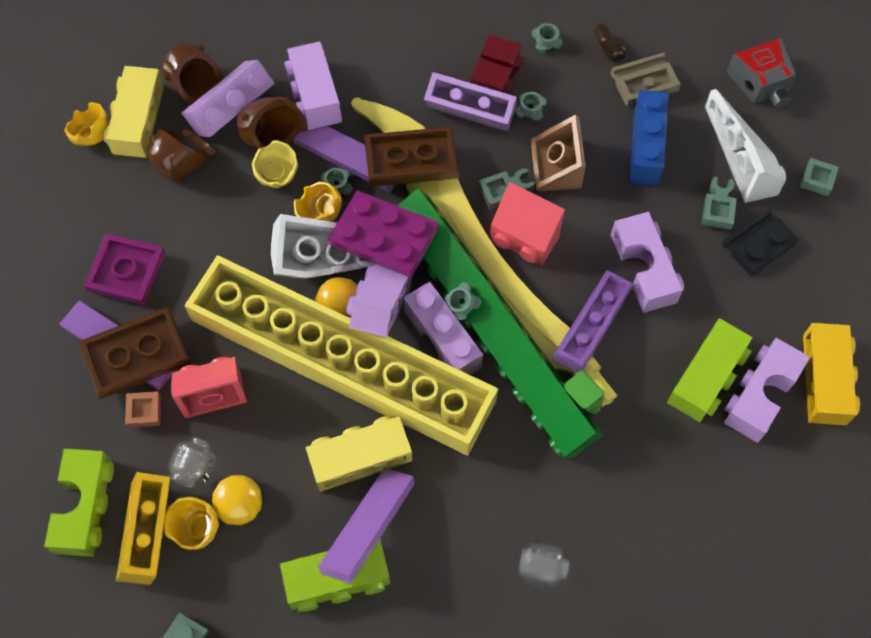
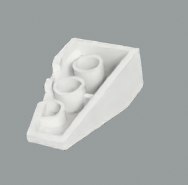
M711 90L705 108L744 203L778 196L786 181L784 168L779 166L775 155L718 90Z
M280 214L273 224L271 259L274 275L308 279L367 268L375 263L329 244L328 238L337 225L336 222Z

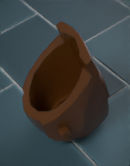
M188 42L186 45H177L171 48L166 54L161 68L163 78L168 80L174 91L191 106L224 78L217 63L204 52V46L200 44L196 47Z
M280 96L253 101L246 105L238 113L237 129L241 140L246 145L253 147L255 151L275 140L288 144L300 131L305 132L308 128L299 108L289 98Z
M161 128L156 134L152 133L149 136L151 141L147 146V159L158 173L176 183L188 177L206 161H209L217 150L187 128L181 133Z

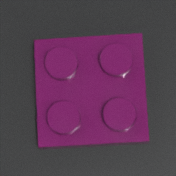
M106 233L85 281L84 288L88 292L144 306L166 252L160 246Z

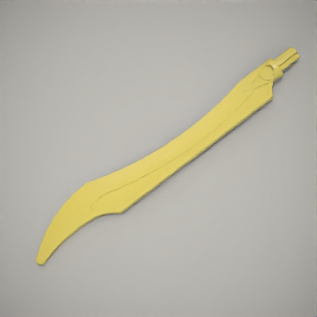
M358 97L354 98L351 102L353 109L369 120L382 133L426 129L409 116L390 107L365 101ZM450 179L407 183L406 189L410 195L415 190L420 189L430 196L557 371H563L575 376L577 372L552 360L554 353L570 328L528 289L506 263L475 216L459 180ZM591 356L583 371L604 392L602 407H604L606 404L609 405L613 402V399L618 395L599 373L602 367Z

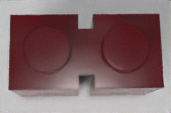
M489 35L481 53V58L484 60H478L470 78V83L511 95L515 84V79L512 78L515 73H520L524 62V57L520 56L521 44Z

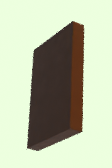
M452 127L364 135L370 187L459 179Z
M169 306L78 341L95 391L100 400L191 364Z

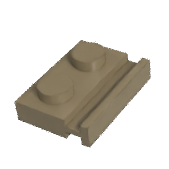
M664 52L612 68L610 75L612 78L614 77L615 85L626 107L636 104L639 90L665 92L668 94L679 91L681 84L670 63H667Z

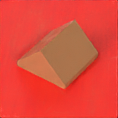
M575 114L530 139L535 185L538 191L581 189L586 166L579 116Z

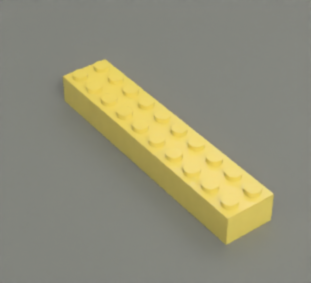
M218 255L184 305L191 321L385 416H391L392 418L399 416L403 425L467 456L497 400L498 388L389 336L385 338L349 328L351 318Z

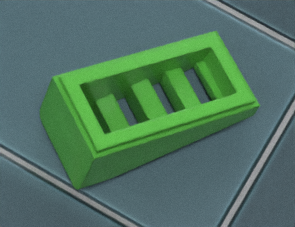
M579 371L565 383L564 388L581 408L597 415L601 411L604 392L585 371Z

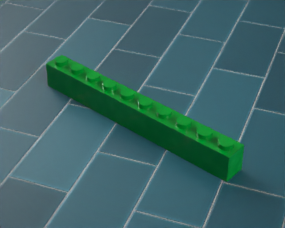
M420 189L415 190L398 206L438 221L439 229L423 256L429 265L426 268L427 272L437 283L440 281L446 290L443 291L445 297L452 289L458 287L460 283L465 282L471 286V292L474 296H478L481 299V305L478 309L471 310L467 314V318L462 320L463 323L470 330L474 328L480 337L477 339L480 347L487 354L491 353L497 361L494 364L497 371L504 379L509 378L515 386L512 391L516 398L522 404L527 403L533 411L530 414L533 422L539 429L543 430L545 428L551 439L548 442L552 449L559 456L564 455V457L574 458L602 437V432L586 410L581 408L565 390V381L430 196ZM461 299L460 303L464 304L465 299Z

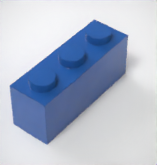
M639 90L633 116L629 183L658 186L665 161L668 93Z

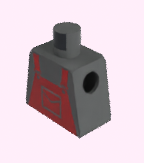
M781 38L732 55L727 73L752 102L758 103L770 98L775 108L778 109L786 106L791 101L787 91L790 90L796 72Z

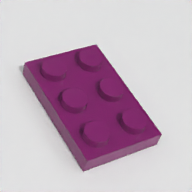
M356 191L329 236L328 241L333 247L412 278L436 235L439 224L438 221Z

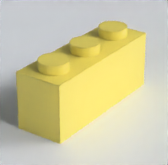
M124 66L122 77L117 79L116 100L111 102V119L109 125L104 130L103 137L113 155L147 158V146L151 141L149 136L154 130L164 83L159 69Z
M391 416L381 417L375 420L373 425L364 428L360 426L351 427L343 431V435L331 439L330 437H321L314 440L310 446L305 447L320 492L382 472L384 468L390 469L412 461V450L399 416L394 418Z

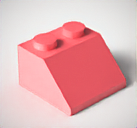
M510 182L491 223L490 239L498 247L510 249L518 253L525 261L535 262L542 266L559 239L565 209Z
M219 357L212 360L209 364L201 366L188 365L182 367L180 371L172 373V397L185 419L247 403L240 368L235 357Z

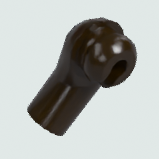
M605 24L597 25L594 33L608 59L612 61L623 59L626 56L625 46L621 43L615 45L611 33Z

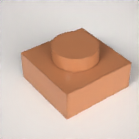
M159 392L126 393L125 425L128 428L160 426L161 395Z

